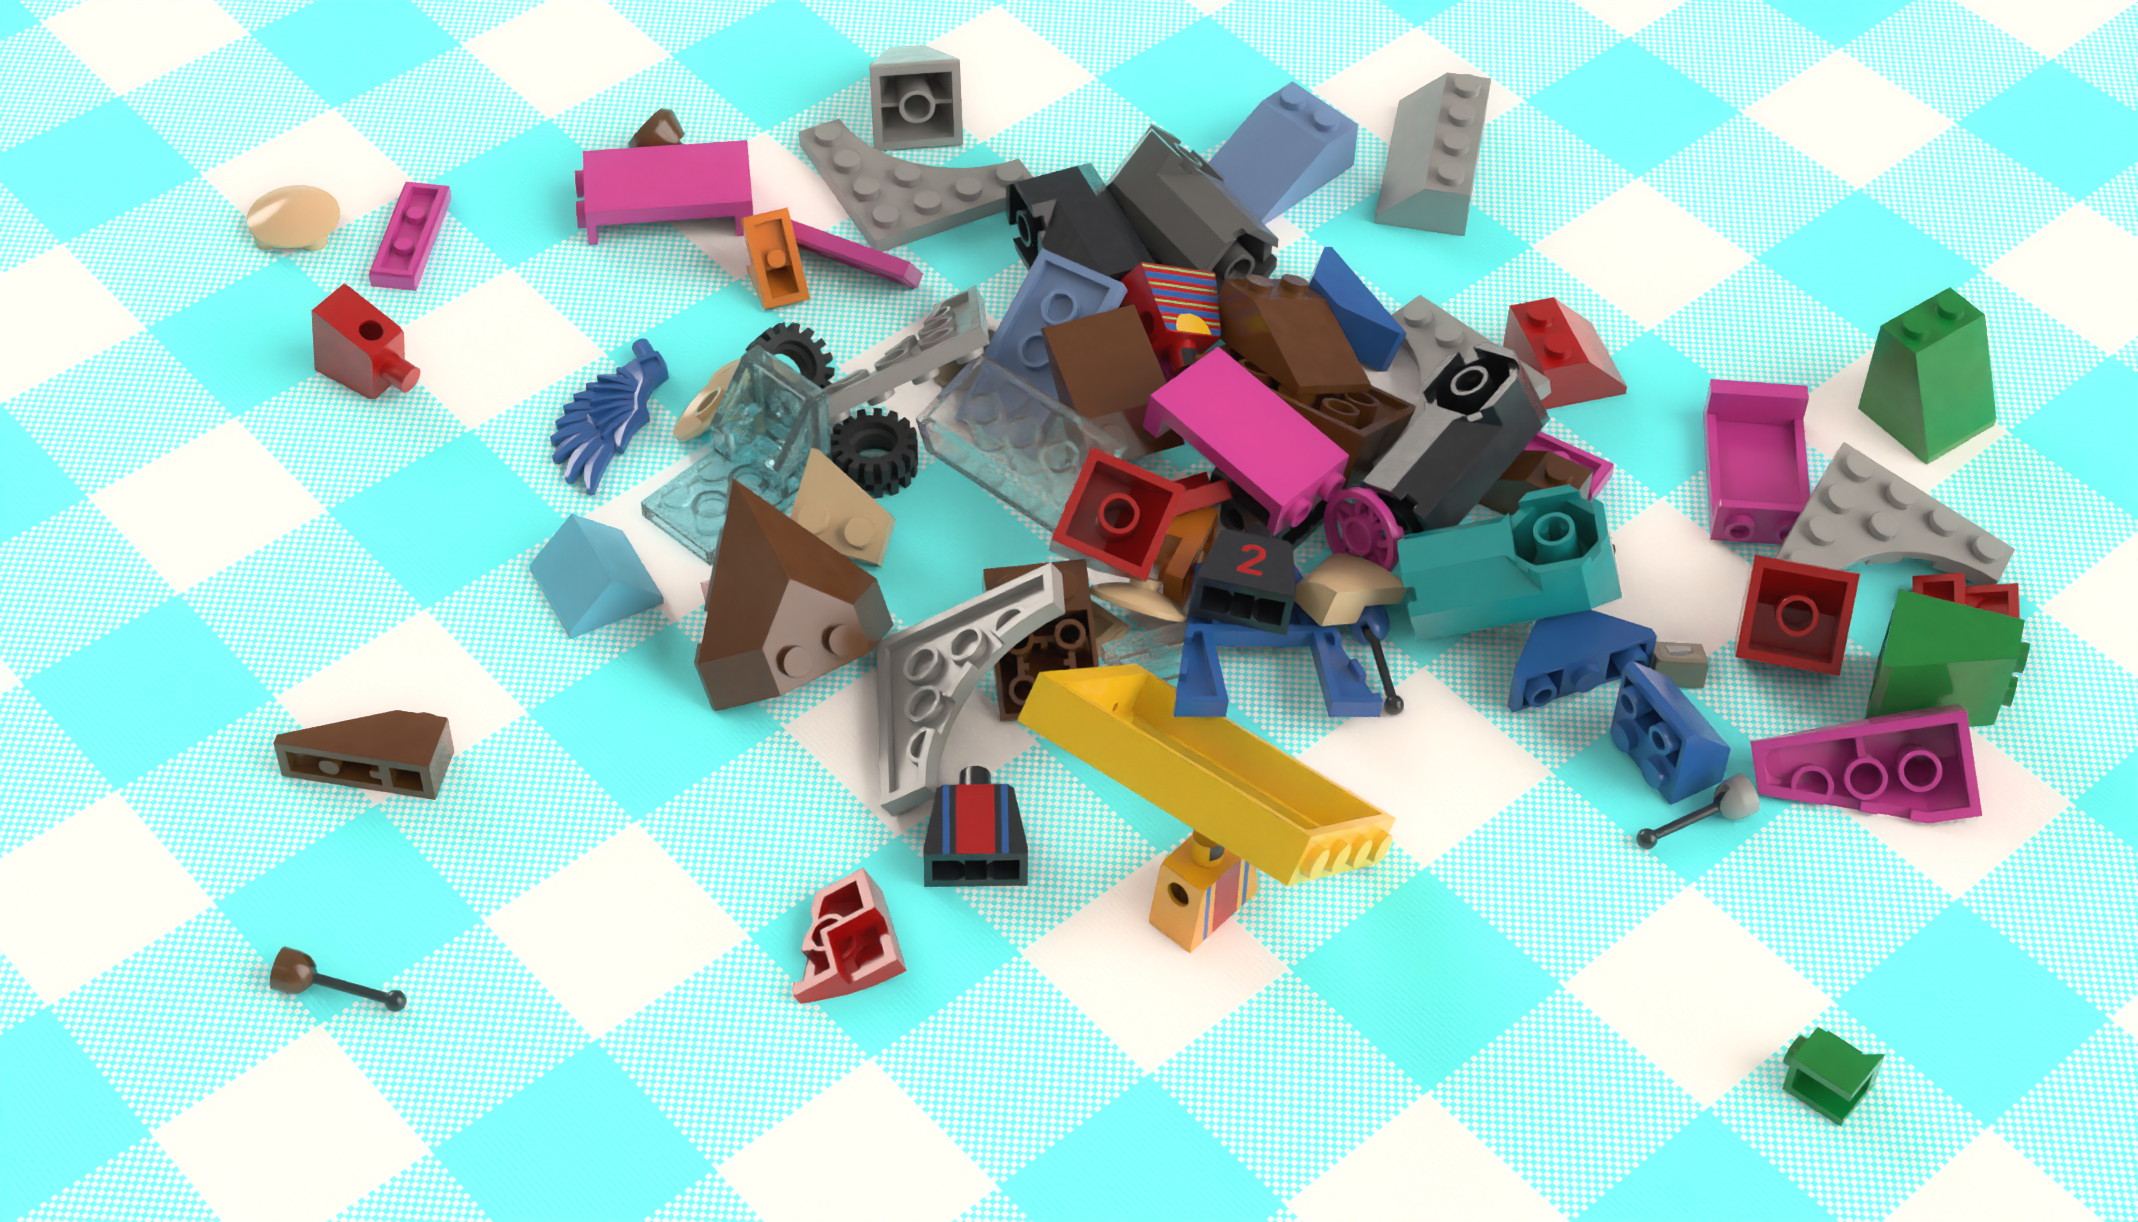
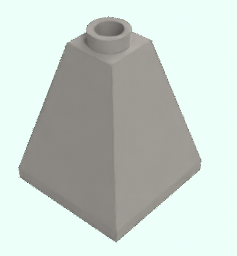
M926 45L889 47L869 65L874 148L882 151L963 145L959 58Z

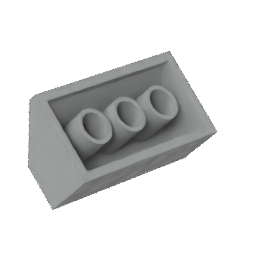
M1446 72L1399 100L1375 214V224L1465 236L1492 78Z

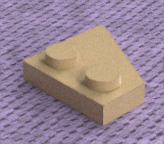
M811 448L790 518L848 559L882 567L896 519L819 449Z

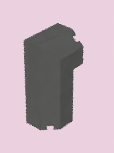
M1151 123L1105 183L1141 242L1163 265L1214 272L1218 300L1225 279H1245L1249 274L1269 278L1277 265V258L1272 254V246L1278 248L1279 238L1224 185V177L1193 149L1189 152L1180 146L1182 142L1180 139Z

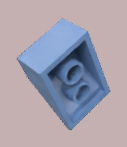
M1292 81L1262 100L1208 163L1224 177V185L1266 225L1354 166L1358 124Z

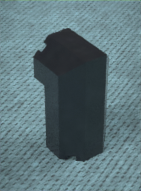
M1092 163L1077 165L1006 185V216L1009 226L1015 224L1018 226L1021 237L1013 238L1016 252L1028 272L1042 248L1117 281L1123 279L1141 262L1155 264Z
M1484 342L1473 346L1476 352L1474 355L1463 358L1460 352H1456L1446 356L1422 383V391L1427 400V403L1424 402V412L1359 485L1360 488H1371L1377 491L1378 497L1392 512L1397 525L1403 528L1404 535L1459 525L1549 422L1550 417L1514 350Z

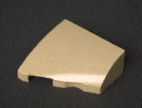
M1337 553L1331 554L1296 584L1294 601L1320 626L1351 624L1358 621L1365 606L1400 603L1407 589L1403 587V582L1385 568L1358 556Z

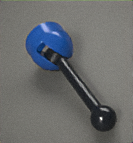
M1384 605L1365 606L1358 621L1348 624V627L1357 642L1371 646L1386 695L1384 709L1390 715H1398L1404 709V701L1400 696L1396 695L1380 643L1381 640L1386 638L1390 630V621L1386 607Z

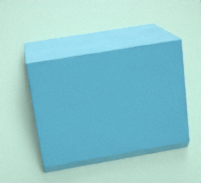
M572 513L530 564V571L570 639L664 604L662 593L623 530Z

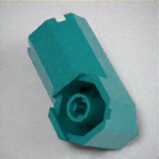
M1563 485L1527 492L1518 502L1519 510L1514 515H1509L1508 513L1503 517L1400 536L1397 541L1403 587L1407 589L1409 598L1407 608L1416 640H1426L1591 610L1622 598L1618 568L1603 502L1593 497L1592 502L1581 497L1580 490L1570 485Z

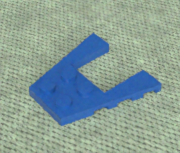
M1196 563L1175 696L1174 717H1226L1229 699L1216 646L1310 647L1328 716L1380 717L1384 702L1380 693H1372L1365 683L1367 674L1357 658L1350 659L1341 646L1343 637L1336 626H1320L1295 601L1292 607L1287 635L1191 616L1190 612L1197 575L1202 566L1201 563ZM1294 564L1296 585L1304 578Z

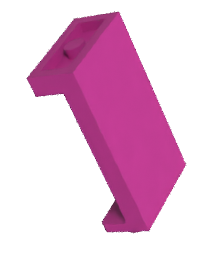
M747 140L583 151V170H575L577 198L584 197L583 201H576L578 229L587 228L589 245L598 244V226L730 216H735L737 237L744 236L740 219L754 215Z
M1220 347L1212 350L1150 395L1143 427L1155 438H1159L1172 428L1270 512L1267 528L1274 536L1288 525L1291 527L1298 526L1308 516L1314 505L1322 499L1326 502L1329 501L1335 494L1340 492L1345 484L1346 479L1343 477L1349 454Z
M1710 379L1703 409L1710 540L1783 544L1810 497L1804 417L1809 401L1807 385Z

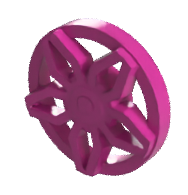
M1351 487L1335 494L1329 500L1324 513V531L1332 553L1363 556L1364 559L1392 572L1399 562L1397 541L1400 536L1404 535V531L1401 526L1397 525L1388 506L1378 497L1377 491L1371 488ZM1352 498L1357 499V501L1354 505L1346 501L1345 499ZM1337 520L1342 528V540L1338 531ZM1381 530L1385 531L1386 536L1382 535Z

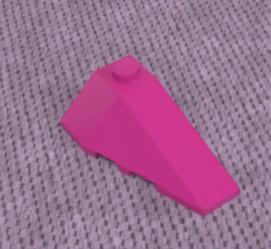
M1960 704L1899 712L1750 741L1758 794L1819 805L1838 806L1876 815L1877 813L1922 823L1983 816L1967 710Z

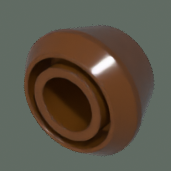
M660 108L633 135L632 139L628 142V148L683 144L680 140L684 137L685 132L672 109Z

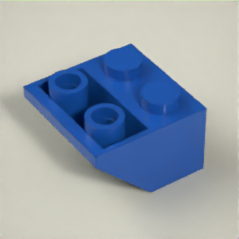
M1634 661L1624 665L1610 727V734L1617 748L1622 752H1626L1641 769L1647 784L1651 788L1657 789L1670 805L1721 783L1731 751L1728 744L1669 676Z

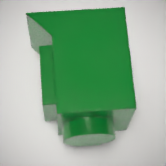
M1818 1026L1809 1038L1800 1034L1789 1047L1783 1059V1063L1789 1066L1782 1089L1841 1127L1875 1085L1885 1054H1862L1863 1052L1829 1030L1826 1032Z

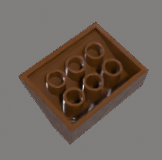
M1227 344L1220 346L1224 352L1349 454L1343 474L1346 481L1342 489H1347L1367 477L1373 470L1372 462L1398 439L1408 425L1416 408V405L1373 385L1370 386L1369 392L1296 395ZM1212 350L1195 356L1192 365Z

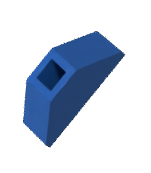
M1324 247L1308 280L1309 288L1326 299L1358 360L1379 371H1388L1407 333L1333 247Z
M1585 610L1536 620L1513 672L1507 706L1513 713L1529 707H1541L1554 699L1573 693L1591 691L1599 685L1621 679L1624 665L1633 661L1650 668L1657 635L1652 628L1595 610Z

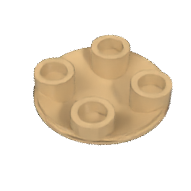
M309 185L284 186L267 192L253 203L247 214V225L250 233L253 235L256 246L262 250L303 248L306 251L314 252L327 246L329 242L328 235L339 223L340 207L337 200L321 188Z

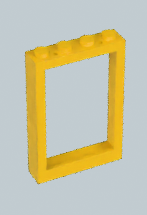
M1138 664L1039 672L1017 721L1286 886L1372 866L1384 858L1392 844L1393 836L1389 832L1396 820L1395 817L1227 717H1174L1173 710L1177 688Z

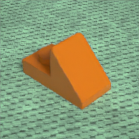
M788 207L741 218L740 222L751 265L746 266V269L763 309L766 310L810 299Z
M1212 507L1174 517L1154 564L1160 566L1157 580L1161 581V585H1163V595L1171 599L1182 609L1191 594L1196 563L1203 564L1217 538L1219 510Z

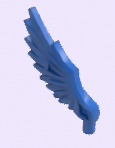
M645 338L636 340L632 345V351L637 358L623 367H617V374H598V382L586 383V391L573 394L574 402L563 405L565 416L555 421L558 431L550 436L552 446H558V448L552 455L553 462L559 465L569 458L565 474V480L568 484H574L584 472L587 495H595L607 466L616 451L620 455L624 454L636 432L650 422L647 402L653 391L669 378L664 358L658 351L653 349L650 342Z

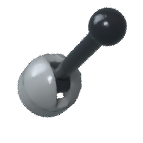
M1739 773L1724 780L1716 787L1712 804L1657 829H1641L1637 833L1636 842L1642 849H1652L1656 846L1659 839L1718 812L1725 818L1733 821L1744 819L1759 812L1760 801L1751 781L1744 774Z

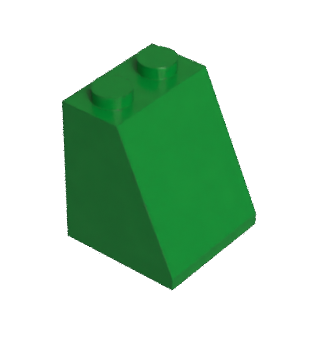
M1951 287L1880 325L1858 409L1926 465L1993 427L1997 419L1985 314Z
M1899 589L1879 652L1864 719L1911 710L1960 704L1967 710L1969 727L1994 725L2001 705L2007 707L2012 705L2018 683V677L2012 676L2013 672L2022 674L2025 669L2030 650V643L2021 641L2025 620Z

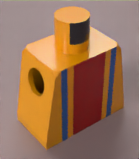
M1193 829L1192 835L1170 853L1160 865L1149 923L1187 952L1191 953L1258 892L1256 867Z

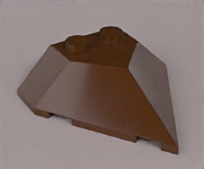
M729 478L726 498H729L724 529L720 528L704 607V611L707 612L702 643L697 644L694 665L711 708L714 711L782 696L870 653L894 626L877 578L734 478Z

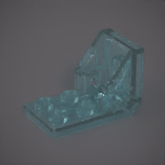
M759 345L743 354L711 421L713 450L641 501L642 516L709 566L713 565L720 528L724 529L729 498H726L729 478H734L783 513L795 503L811 448L819 449L831 460L828 393Z

